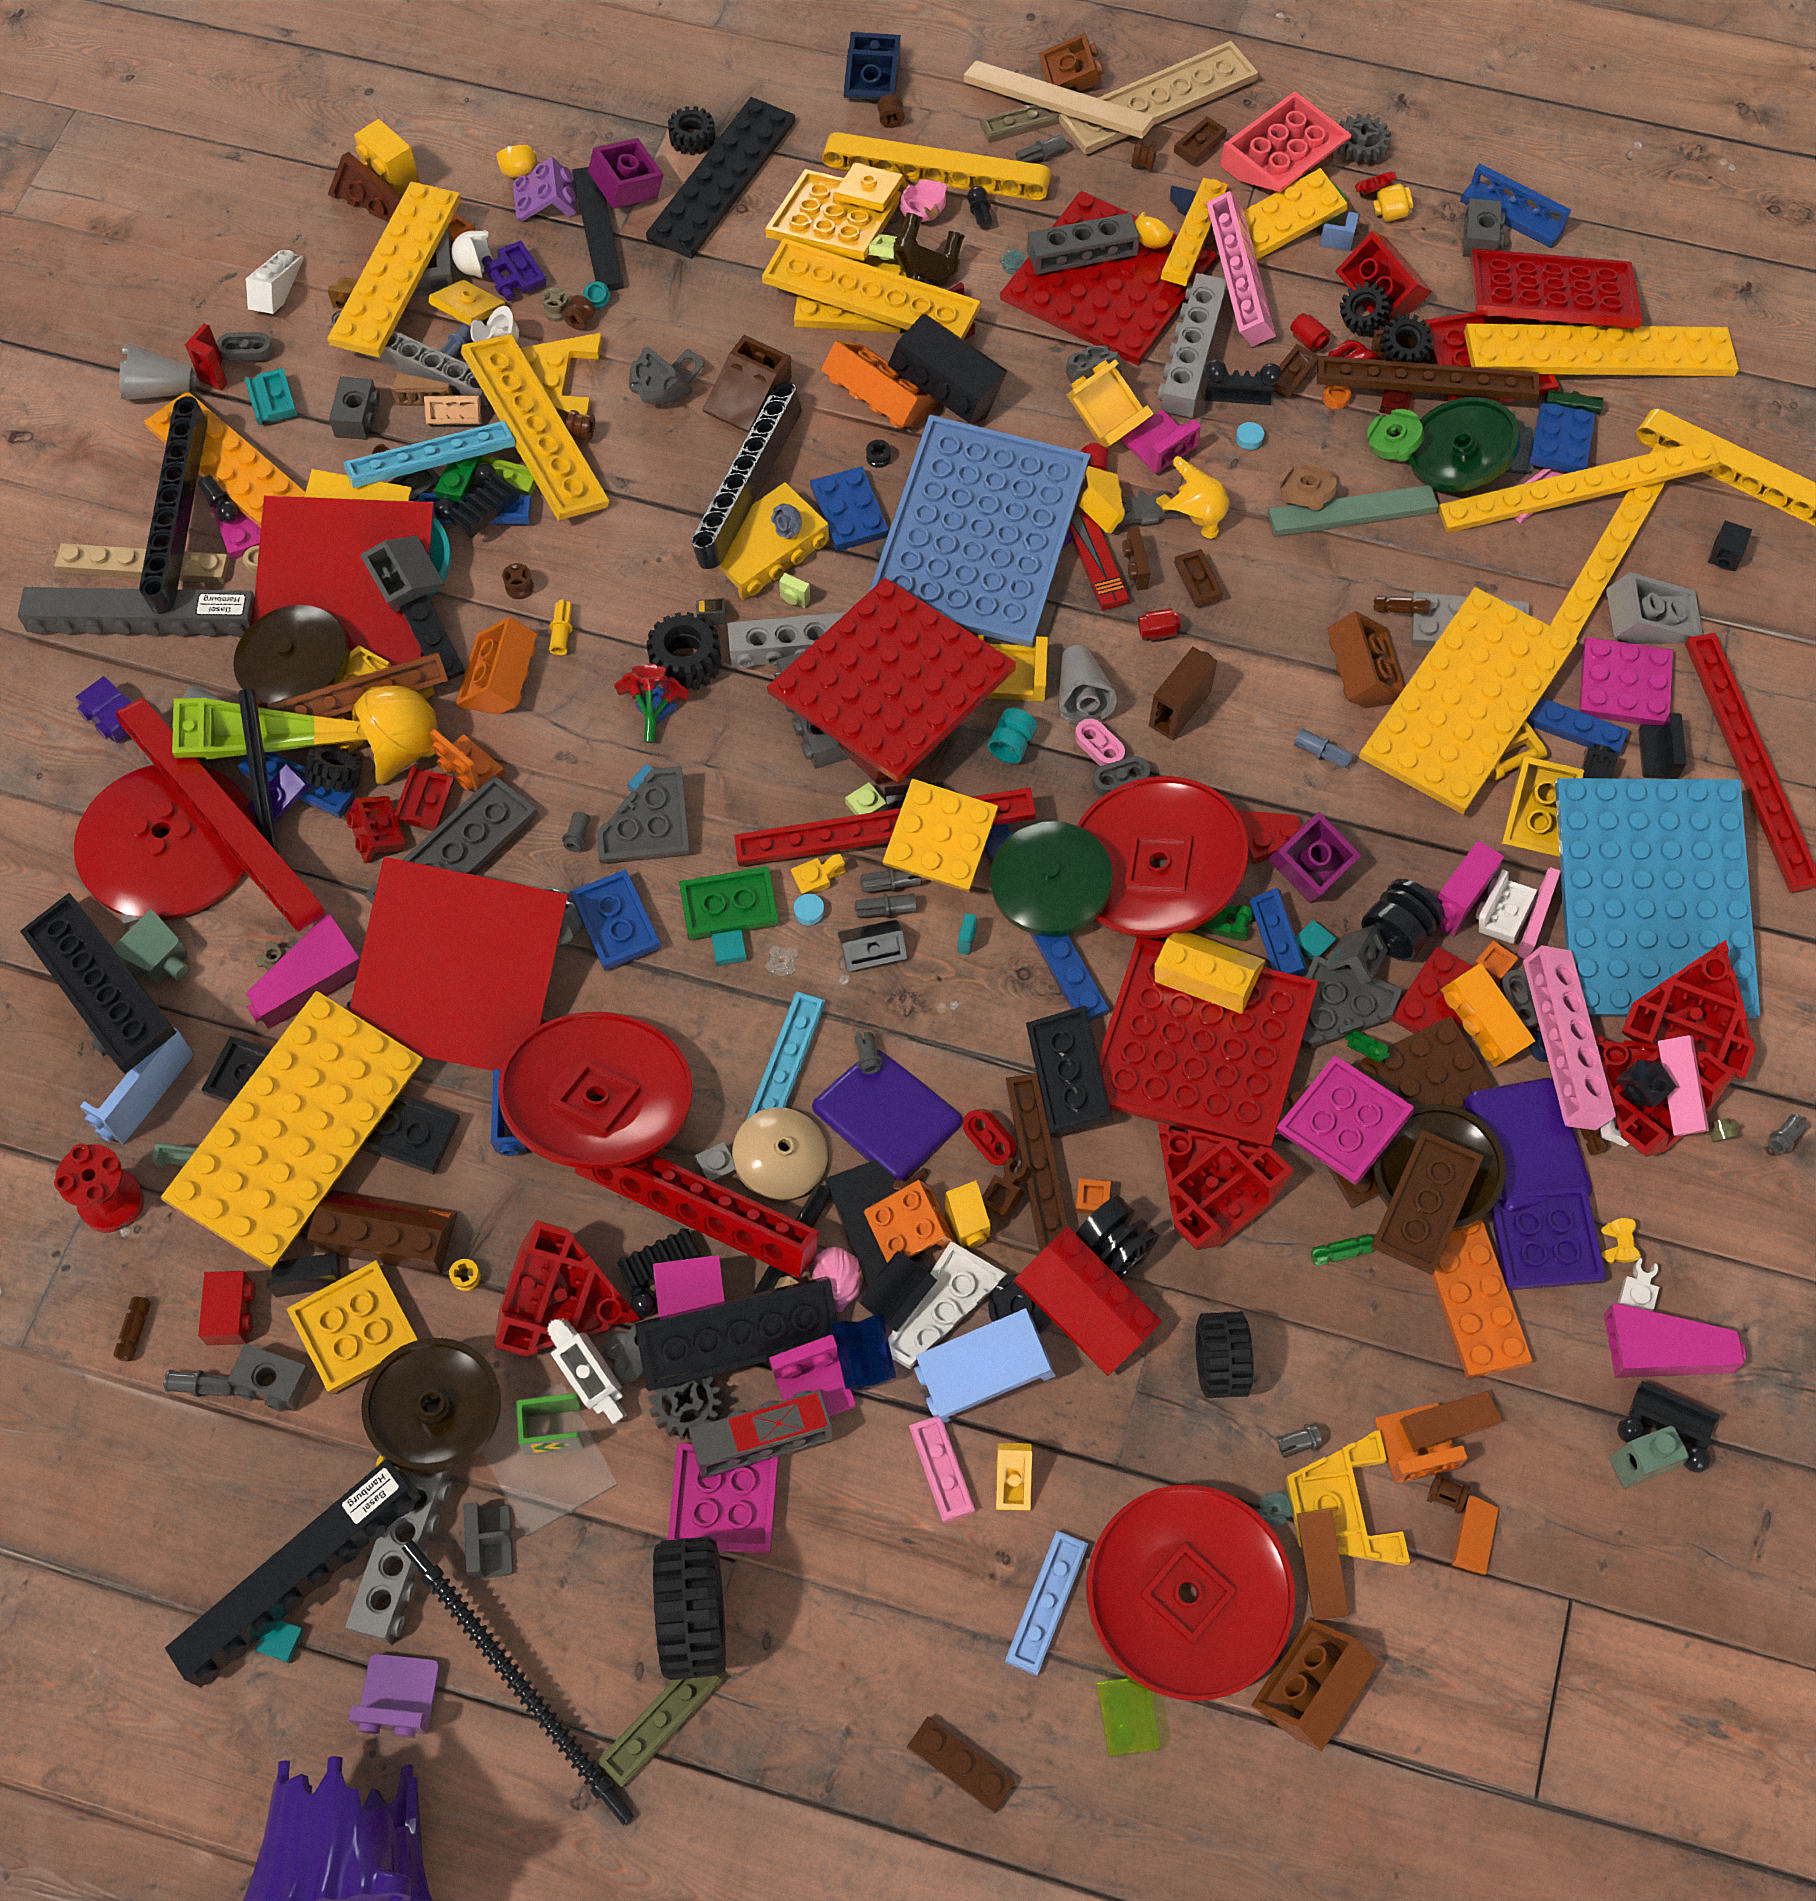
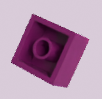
M639 138L593 148L588 172L612 208L658 198L663 173Z
M1318 812L1305 822L1268 860L1310 903L1321 896L1362 855Z

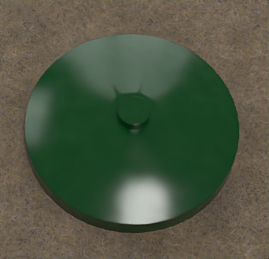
M1465 397L1448 401L1430 410L1420 419L1423 426L1424 439L1408 461L1417 479L1433 489L1446 492H1462L1479 488L1501 476L1515 460L1521 442L1517 420L1507 407L1491 399Z
M1047 821L1035 823L1018 830L1001 845L992 862L990 881L994 901L1000 912L1009 922L1021 930L1035 935L1061 936L1086 927L1101 914L1111 895L1113 874L1110 858L1105 848L1091 833L1066 822Z

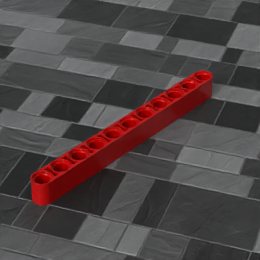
M141 697L115 712L117 720L126 733L297 932L325 916L324 909L318 899L195 757L174 758L172 753L173 731L144 698Z

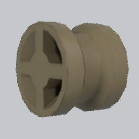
M560 287L548 288L542 294L544 314L550 321H563L562 311L565 307L570 306L566 290Z

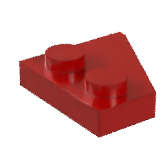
M1236 810L1246 830L1249 858L1252 864L1268 859L1302 826L1296 815Z

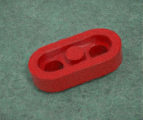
M977 1109L966 1114L963 1120L964 1132L988 1162L993 1165H1003L1010 1157L1015 1158L1017 1152L1015 1140L989 1110ZM982 1120L985 1123V1129L981 1125ZM1001 1144L1004 1146V1152L1001 1149Z

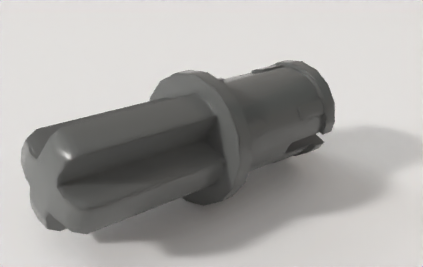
M1058 135L1045 141L1038 140L1035 145L1018 150L1016 152L1017 161L1028 163L1039 159L1045 161L1051 155L1064 152L1067 148L1063 135Z
M890 867L884 872L861 875L860 886L862 892L890 889L893 892L895 888L921 885V878H918V876L909 877L915 875L901 870H892Z
M883 894V897L857 900L855 901V912L859 918L886 915V918H889L890 914L916 913L915 894L888 897L887 894Z
M168 1370L164 1377L163 1386L166 1392L192 1393L194 1397H200L201 1394L227 1397L233 1392V1386L227 1381L229 1377L204 1374L202 1370H198L196 1373Z

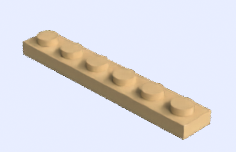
M61 543L54 567L57 573L141 578L146 549ZM184 551L179 581L224 584L230 562L228 555Z

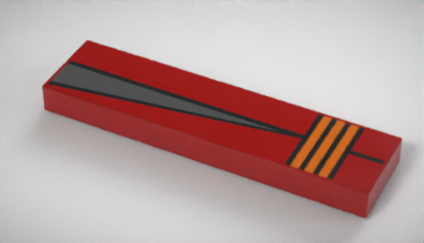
M1085 511L1073 514L1068 531L1072 534V541L1101 611L1128 604V594L1099 525Z

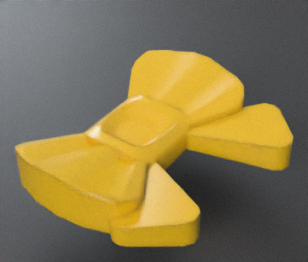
M1619 1218L1601 1229L1603 1235L1617 1239V1247L1601 1252V1257L1608 1263L1613 1264L1615 1260L1620 1263H1630L1641 1258L1640 1252L1634 1247L1633 1232L1636 1228V1223L1633 1219Z

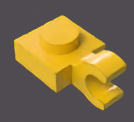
M841 854L833 855L822 865L819 859L815 858L790 869L801 895L816 894L831 887L830 878L846 873L845 862Z

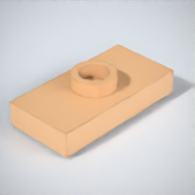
M481 395L424 396L426 424H482Z

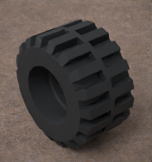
M681 612L675 613V617L672 618L668 615L663 618L664 622L662 623L658 621L654 625L655 630H650L648 634L649 640H647L646 646L649 663L655 664L657 667H665V676L676 679L687 689L693 688L696 691L700 689V685L707 686L710 684V678L715 679L718 675L717 669L721 668L722 659L718 632L714 629L713 624L710 621L705 622V617L701 615L694 617V614L687 612V615H681ZM681 648L697 650L694 654L685 657L672 655L674 651Z
M1242 1311L1201 1313L1196 1324L1195 1346L1198 1378L1203 1394L1206 1398L1249 1396L1253 1384L1254 1367L1251 1333L1246 1317Z

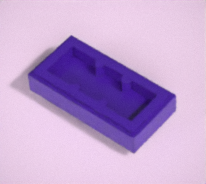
M285 764L269 782L274 824L310 786L288 764ZM253 800L247 808L256 816Z

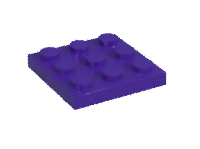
M1586 1186L1525 1191L1523 1197L1552 1198L1515 1212L1507 1211L1500 1205L1499 1201L1504 1199L1502 1194L1500 1195L1490 1213L1503 1279L1508 1291L1603 1283L1606 1280Z

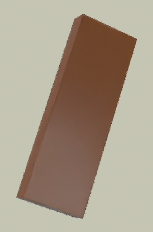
M1488 1390L1405 1416L1400 1420L1414 1452L1496 1426L1502 1422Z
M1332 1509L1296 1513L1313 1620L1349 1616Z

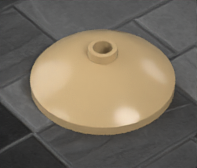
M774 1107L753 1114L742 1124L734 1139L732 1159L738 1177L749 1190L769 1200L789 1201L806 1195L819 1183L826 1170L828 1149L821 1130L809 1117L793 1109ZM778 1144H787L789 1150L781 1151Z

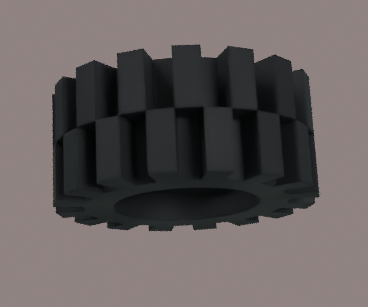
M686 106L685 111H682L681 108L678 109L677 114L672 113L671 119L668 120L670 144L672 147L674 146L677 152L681 149V154L686 155L687 151H689L690 155H694V151L702 154L703 148L708 151L710 145L713 146L715 140L714 120L709 112L706 113V109L702 108L698 111V107L694 106L693 110H689V106ZM688 129H698V131L692 133L684 132Z
M1365 282L1364 287H1361V284L1358 283L1356 284V290L1352 288L1347 290L1349 296L1343 295V302H1340V313L1350 332L1354 334L1356 331L1358 336H1362L1363 331H1365L1366 335L1370 336L1372 335L1371 330H1380V325L1385 328L1387 325L1385 319L1390 320L1392 307L1385 290L1382 287L1379 288L1378 284L1373 283L1371 287L1370 282ZM1373 302L1376 304L1374 311L1369 315L1358 316L1356 314L1357 308L1363 303Z
M1405 313L1403 318L1400 314L1394 320L1391 319L1386 325L1379 342L1381 344L1380 352L1385 351L1383 358L1386 360L1390 357V361L1420 363L1421 360H1424L1433 340V334H1430V326L1424 327L1426 321L1423 319L1421 322H1418L1419 316L1417 315L1410 319V314ZM1402 333L1408 334L1414 338L1416 346L1412 349L1404 348L1397 343L1396 336Z
M323 745L322 748L316 746L308 753L305 778H308V782L315 783L316 787L324 786V790L328 791L330 788L334 789L335 792H340V789L344 792L350 789L354 790L359 784L363 761H361L360 756H356V753H348V749L345 748L339 750L338 746H332V748H329L328 745Z

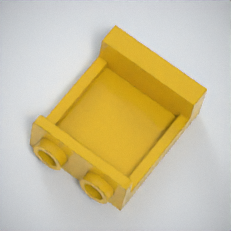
M1105 359L1092 369L1095 373L1093 376L1086 379L1083 375L1070 384L1073 390L1066 394L1097 442L1106 448L1153 415L1148 405L1144 408L1141 406L1117 370L1116 365L1119 363L1116 359L1109 364Z
M978 635V638L984 641V635ZM1036 636V646H1032V648L1023 645L989 644L1016 662V670L986 699L1044 702L1048 637Z

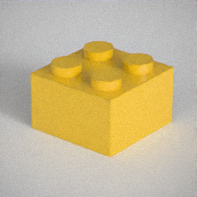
M380 119L354 134L357 144L355 150L361 158V162L399 194L404 195L411 181L420 183L411 147Z

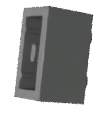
M418 536L385 540L360 554L384 599L395 613L401 610L400 606L428 595L445 585Z

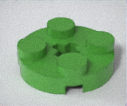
M1405 409L1391 410V414L1385 417L1382 414L1377 416L1367 430L1372 454L1384 459L1406 461L1420 447L1424 439L1423 426L1419 417L1414 412ZM1397 431L1400 432V435L1397 437L1390 436V434H1396Z

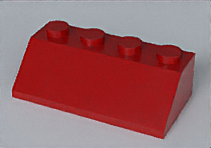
M1068 1226L1013 1280L1106 1376H1109L1162 1322Z

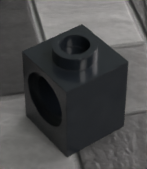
M1725 520L1715 539L1708 563L1735 572L1744 555L1752 529Z
M1638 1059L1616 1079L1633 1104L1649 1107L1657 1106L1677 1087L1658 1061Z

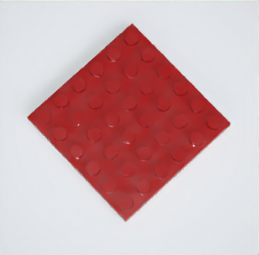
M1080 190L1051 228L1129 212ZM1131 214V215H1132V218H1133V221H1134V223H1135V221H1136V219H1137L1138 217L1135 216V215H1133V214ZM1174 233L1169 243L1162 248H1148L1139 242L1138 253L1134 256L1035 275L1030 258L1028 257L1000 292V300L1095 346H1108L1111 352H1118L1120 358L1138 366L1181 309L1183 302L1187 301L1185 295L1188 283H1194L1196 273L1207 274L1216 261L1217 253L1204 247L1202 248L1186 286L1161 279L1162 270L1178 236Z
M885 577L767 686L768 694L899 783L1016 670V662Z
M1137 937L1098 1056L1111 1110L1186 1130L1237 1140L1239 1144L1259 1148V1146L1272 1148L1277 1131L1276 1127L1280 1121L1319 981L1263 967L1246 1007L1241 1014L1155 982V963L1165 943Z

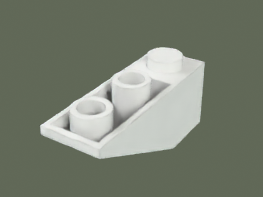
M280 250L246 278L248 309L273 314L283 306L304 260L303 256L294 254L290 250Z

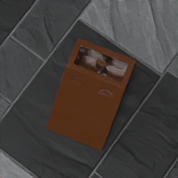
M743 335L729 353L704 405L703 412L749 433L773 388L778 384L789 382L792 378L791 356Z

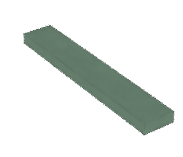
M1425 485L1331 499L1329 502L1324 503V507L1320 510H1311L1307 506L1296 504L1268 508L1267 515L1273 535L1276 537L1437 513L1438 504L1432 487Z

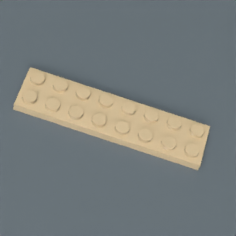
M1229 41L1098 97V99L1154 116L1155 125L1257 81L1258 71L1234 43ZM1059 114V123L1085 155L1130 136L1072 116Z

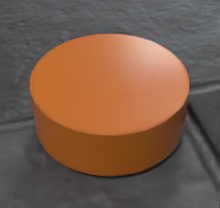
M1326 385L1322 396L1323 403L1331 409H1343L1349 403L1351 391L1346 386Z

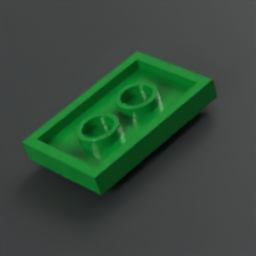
M769 866L679 881L689 940L709 937L711 934L740 929L744 931L779 925Z

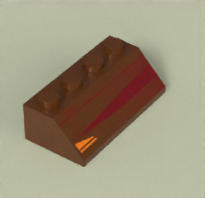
M332 1190L316 1208L307 1240L314 1251L318 1253L328 1254L337 1252L341 1257L369 1262L376 1260L377 1263L441 1274L458 1213L452 1210Z

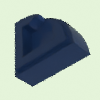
M1171 185L1170 201L1178 208L1177 211L1187 216L1196 191Z

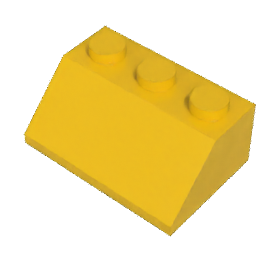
M1190 932L1173 933L1167 938L1155 963V982L1242 1014L1263 969L1265 960Z

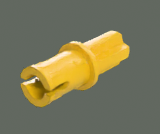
M564 599L559 600L555 604L554 618L549 626L552 631L549 650L550 653L559 656L567 653L568 637L572 632V625L570 624L572 604Z

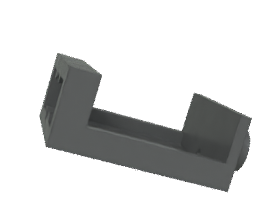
M448 227L436 248L437 267L426 268L412 297L430 295L454 284L450 250L452 240Z

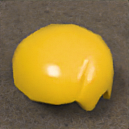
M529 145L507 147L496 154L501 172L509 178L517 179L521 175L526 176L538 165L536 152L532 151Z
M1142 212L1135 221L1139 242L1148 248L1158 249L1166 246L1174 233L1173 230H1169L1159 219L1146 217V212Z

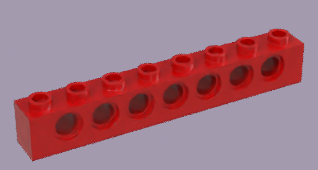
M654 1154L632 1164L615 1168H575V1174L796 1278H800L815 1259L819 1236L818 1230Z

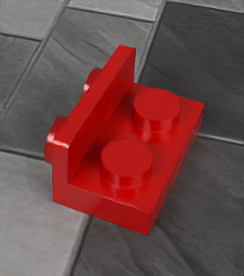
M389 796L355 798L350 810L347 811V825L353 830L355 848L358 853H361L364 863H370L375 853L403 851L406 846L400 825L394 821L395 812Z

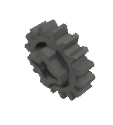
M1360 113L1357 114L1356 119L1347 116L1346 122L1341 120L1339 125L1351 134V139L1339 147L1338 153H1346V160L1351 157L1355 158V163L1363 159L1368 164L1371 158L1377 162L1379 155L1384 157L1386 151L1389 150L1391 131L1386 130V123L1379 124V117L1372 120L1371 115L1367 114L1366 118H1362Z
M709 1376L706 1379L703 1377L676 1387L672 1385L654 1390L657 1395L649 1396V1402L656 1406L650 1409V1414L652 1417H659L655 1422L658 1429L667 1425V1436L671 1437L675 1431H678L680 1440H684L686 1432H689V1428L695 1427L697 1423L704 1420H718V1414L714 1409H721L722 1401L714 1399L721 1395L720 1388L713 1387L715 1384L714 1377ZM701 1388H703L707 1393V1404H705L703 1400L699 1399V1396L701 1394ZM690 1397L692 1404L685 1403L681 1407L679 1401H686ZM664 1400L673 1406L670 1410V1416L664 1411ZM693 1418H697V1419H695V1420H693V1421H691V1422H685V1421H687V1420H690V1419H693Z

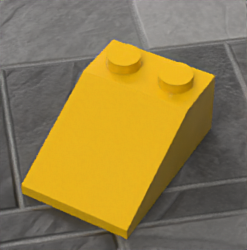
M1524 756L1518 769L1502 844L1560 857L1555 781L1558 778H1583L1584 770Z

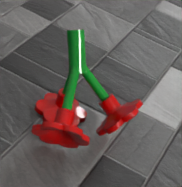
M651 663L643 666H634L632 672L625 674L621 680L614 684L619 695L630 693L632 698L637 700L645 716L644 742H656V719L667 703L670 704L674 697L685 701L690 698L687 688L682 686L676 679L665 676V667H657V665ZM654 681H660L659 684L666 690L661 696V702L653 712L652 690L655 689ZM641 686H643V689L646 690L647 706L642 698L643 692L641 690Z

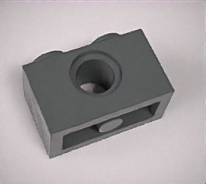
M1469 199L1464 217L1462 256L1470 257L1472 248L1502 249L1504 233H1500V229H1503L1505 213H1501V201Z
M340 376L329 418L335 437L368 439L369 431L374 428L375 407H379L380 393L376 391L373 379Z
M245 1344L227 1381L235 1389L234 1394L243 1399L253 1401L254 1397L265 1400L264 1404L274 1410L283 1412L285 1408L296 1411L313 1374L304 1364ZM276 1375L275 1381L271 1385L262 1386L267 1376Z

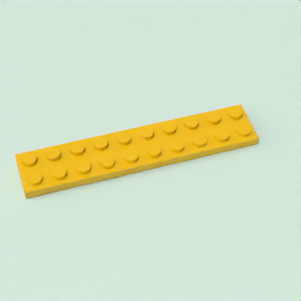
M1467 324L1464 330L1471 367L1539 372V374L1735 376L1739 370L1728 327L1640 326V328L1630 327L1622 329L1617 326Z

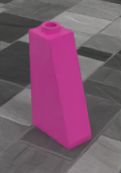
M330 913L325 915L246 993L252 1003L247 1006V1009L256 1023L262 1020L266 1027L270 1029L302 1010L315 991L326 996L356 978L360 958Z
M1619 1303L1612 1304L1604 1313L1615 1378L1735 1373L1744 1364L1746 1359L1745 1346L1739 1341L1738 1331Z

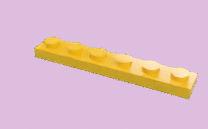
M1203 177L1162 270V280L1183 286L1187 285L1212 227L1206 202L1225 194L1228 184Z

